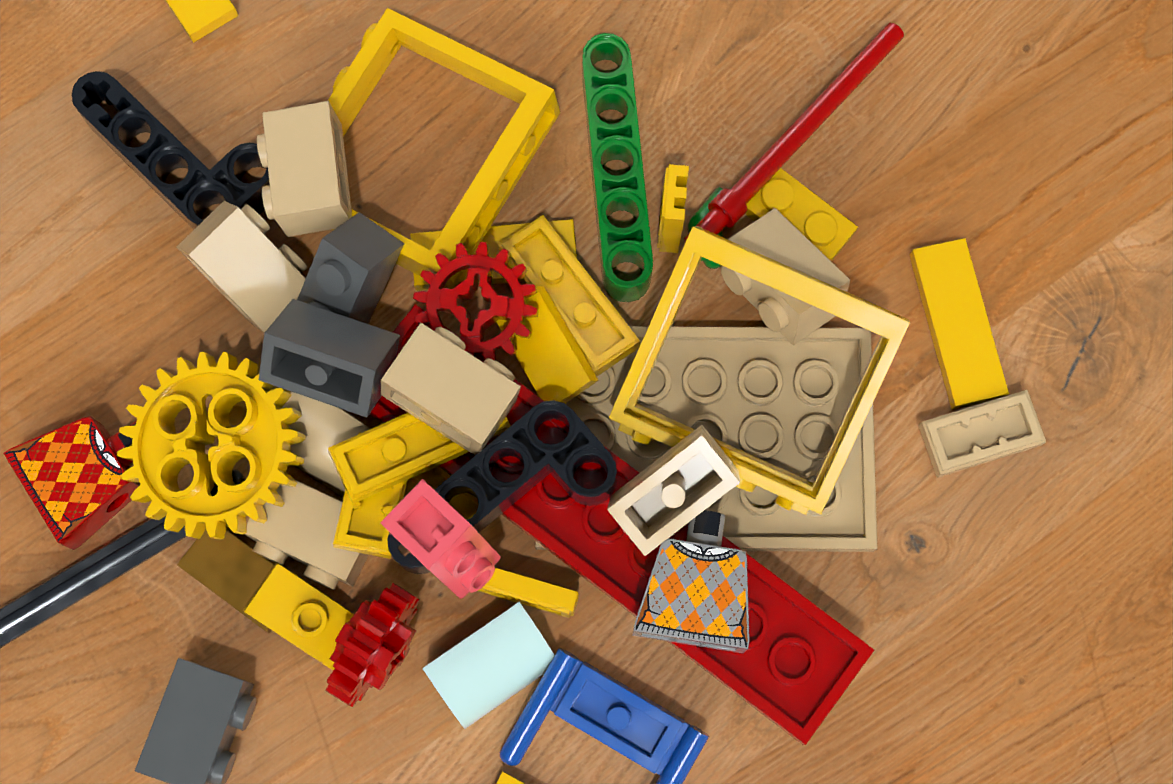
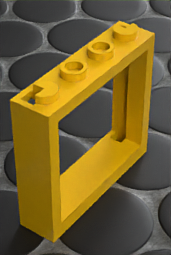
M387 8L378 23H373L366 30L360 51L351 65L344 67L339 72L333 85V93L328 99L342 124L343 137L401 46L520 104L431 250L370 219L404 243L396 261L397 265L419 276L422 270L436 274L441 269L435 258L438 253L452 261L457 258L456 244L462 243L469 255H474L479 243L482 242L559 116L560 109L554 89ZM351 209V210H352V217H353V216L356 215L358 212H356V211H354L353 209ZM464 270L452 276L443 288L453 289Z
M693 226L609 419L620 423L618 430L632 436L634 441L649 444L651 438L672 448L695 430L637 403L702 257L874 332L881 337L814 482H810L713 438L739 470L740 483L736 487L753 492L757 485L777 494L775 503L789 511L793 509L807 515L810 509L822 514L910 321L903 316L701 227Z

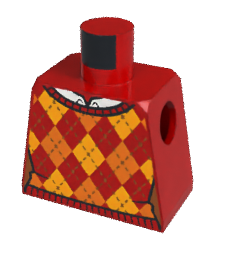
M92 416L76 420L10 448L3 453L56 541L72 550L85 543L131 502L130 496L140 485L139 482L122 480L121 475L130 468L129 465L133 461L117 456V451L132 446L133 438L127 437L120 432L110 436L105 427ZM137 420L128 426H135Z

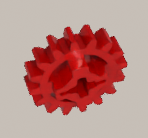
M486 242L479 243L476 255H469L464 245L459 243L456 244V259L449 261L441 253L435 256L437 264L441 268L436 274L422 270L420 276L430 286L428 292L419 291L413 294L414 300L426 305V311L414 317L415 322L418 325L420 323L424 325L431 324L434 331L437 327L445 328L439 311L454 314L461 323L459 333L461 334L460 339L466 345L464 351L475 358L476 354H483L484 359L489 358L496 361L495 350L502 347L505 352L513 356L517 353L511 341L513 337L517 335L529 339L531 336V332L522 324L523 319L538 317V309L525 304L526 298L537 293L535 285H520L519 280L526 274L527 268L522 263L509 269L507 264L510 253L504 248L495 258L489 257L490 253ZM468 269L467 278L453 289L443 288L452 276ZM492 270L500 274L509 283L514 298L496 294L491 287ZM479 285L482 297L491 303L489 310L479 311L478 318L474 319L473 326L471 314L466 308L462 307L463 300L473 299ZM498 320H510L507 327L499 335L482 342L487 328Z
M392 583L389 589L386 587L383 590L378 601L375 599L372 603L368 600L363 601L358 611L343 625L335 639V642H337L336 647L330 657V660L334 662L333 667L335 669L327 679L329 685L325 691L348 706L354 707L358 700L361 701L364 698L369 687H375L378 690L383 689L394 671L401 666L410 650L409 645L416 630L409 623L417 613L418 609L416 606L420 599L397 584Z

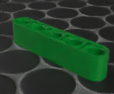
M602 33L588 40L583 48L582 83L602 281L606 292L612 298L619 302L629 303L639 300L648 291L653 269V255L631 52L628 44L621 37L615 34ZM611 60L619 68L614 72L603 73L596 70L593 65L598 61ZM610 109L619 111L625 118L619 123L607 124L601 121L598 115ZM621 160L627 163L631 169L626 174L616 176L607 173L603 166L608 161ZM616 211H627L636 218V222L630 227L618 228L609 222L608 217ZM630 262L640 268L642 275L633 281H623L616 277L613 269L620 263Z

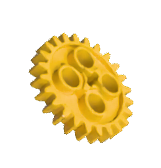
M200 352L197 368L192 362L182 357L177 358L178 375L176 376L159 368L156 372L161 386L157 390L143 384L139 387L142 395L147 400L144 407L128 405L126 408L137 418L136 425L119 428L121 434L133 438L132 446L117 451V456L132 460L134 464L133 467L127 469L121 475L122 480L140 482V485L130 496L132 501L140 503L151 501L145 513L146 517L160 520L166 516L164 529L178 533L185 526L186 536L197 539L202 537L205 529L210 538L224 539L226 525H228L233 533L243 535L247 533L246 516L256 522L263 524L267 522L263 505L267 502L283 507L285 503L276 490L280 484L296 487V480L287 474L286 470L288 465L304 464L305 460L291 453V445L306 440V435L289 428V425L296 422L302 416L301 412L294 408H282L292 396L290 391L280 387L272 390L274 385L258 380V364L245 358L238 366L237 357L227 352L222 353L218 363H216L214 356L206 352ZM208 396H212L213 398L209 404V408L207 409L205 403L206 398ZM245 401L247 407L246 417L242 423L232 428L229 422V413L234 405ZM189 408L191 413L190 423L183 432L177 434L174 426L175 418L181 410ZM215 437H218V446L209 448L208 454H205V445L214 443ZM247 457L250 463V473L245 481L236 485L232 478L233 467L241 458ZM191 464L194 470L193 481L189 487L181 491L177 483L178 474L185 465ZM214 483L218 485V492L215 496H212L211 491Z

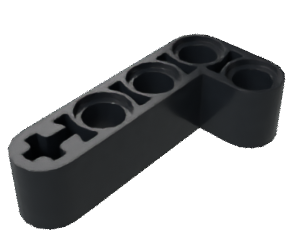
M100 71L90 72L80 77L74 84L71 94L72 102L92 131L193 229L204 221L202 220L203 213L208 207L214 204H221L223 201L239 207V209L248 204L259 215L265 210L262 199V187L270 185L268 168H265L264 176L257 182H242V177L246 171L255 167L264 168L259 158L257 144L249 142L236 146L209 170L130 92L108 73ZM105 101L107 104L113 105L118 113L111 119L99 103ZM139 133H151L148 141L142 146L129 147L130 141ZM178 168L188 169L187 175L179 183H165L167 176L173 170Z
M555 400L543 401L534 406L439 485L435 491L448 503L458 494L468 493L475 496L479 503L478 509L467 521L479 533L550 473L576 502L587 506L603 503L612 495L616 486V462L610 452L565 403ZM553 419L562 421L569 429L567 437L562 442L550 445L538 439L536 433L543 422ZM506 456L518 458L524 464L523 473L518 479L513 482L504 483L492 476L493 466L499 459ZM592 462L604 468L607 478L601 486L595 489H586L576 483L573 478L574 473L584 463ZM389 532L387 538L388 550L393 559L408 572L414 574L429 573L430 571L412 553L404 556L408 550Z

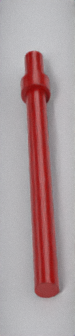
M888 23L731 189L724 188L708 204L709 212L696 226L717 235L724 227H733L747 212L746 204L904 38L903 30L895 23ZM690 232L684 237L685 243Z

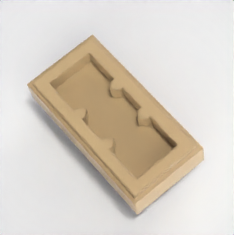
M1027 390L929 419L918 425L937 478L1039 447L1046 443Z

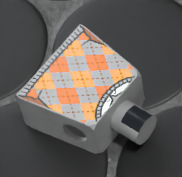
M704 510L689 522L686 541L667 539L661 543L634 624L632 636L744 653L748 649L746 551L721 547L725 523L724 514Z

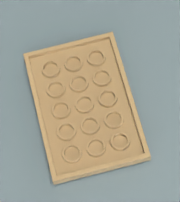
M629 326L640 340L641 345L648 327ZM671 327L637 404L695 430L703 425L713 438L810 482H814L872 356L871 331L865 328H818L793 346L780 332H774L768 327ZM637 349L597 376L599 381L567 402L566 405L577 414L603 446L641 473L672 447L651 438L649 444L634 441L632 436L618 430L620 423L609 419L639 350ZM873 404L822 514L810 509L807 515L793 509L789 511L775 503L777 494L757 485L753 492L735 486L705 509L725 515L723 536L743 551L874 552L877 550ZM535 541L536 550H547Z

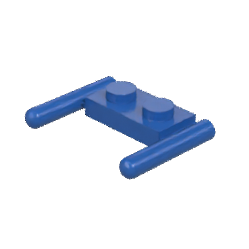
M558 648L500 750V758L507 765H518L551 710L556 716L652 773L659 774L660 777L656 784H683L707 742L709 735L589 663L579 660L572 653Z

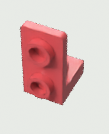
M423 479L380 522L460 599L464 598L469 592L473 593L481 589L495 572L494 565L501 558L478 531Z

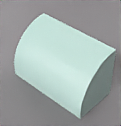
M518 602L422 669L454 716L466 729L544 675L554 657V653L521 603Z

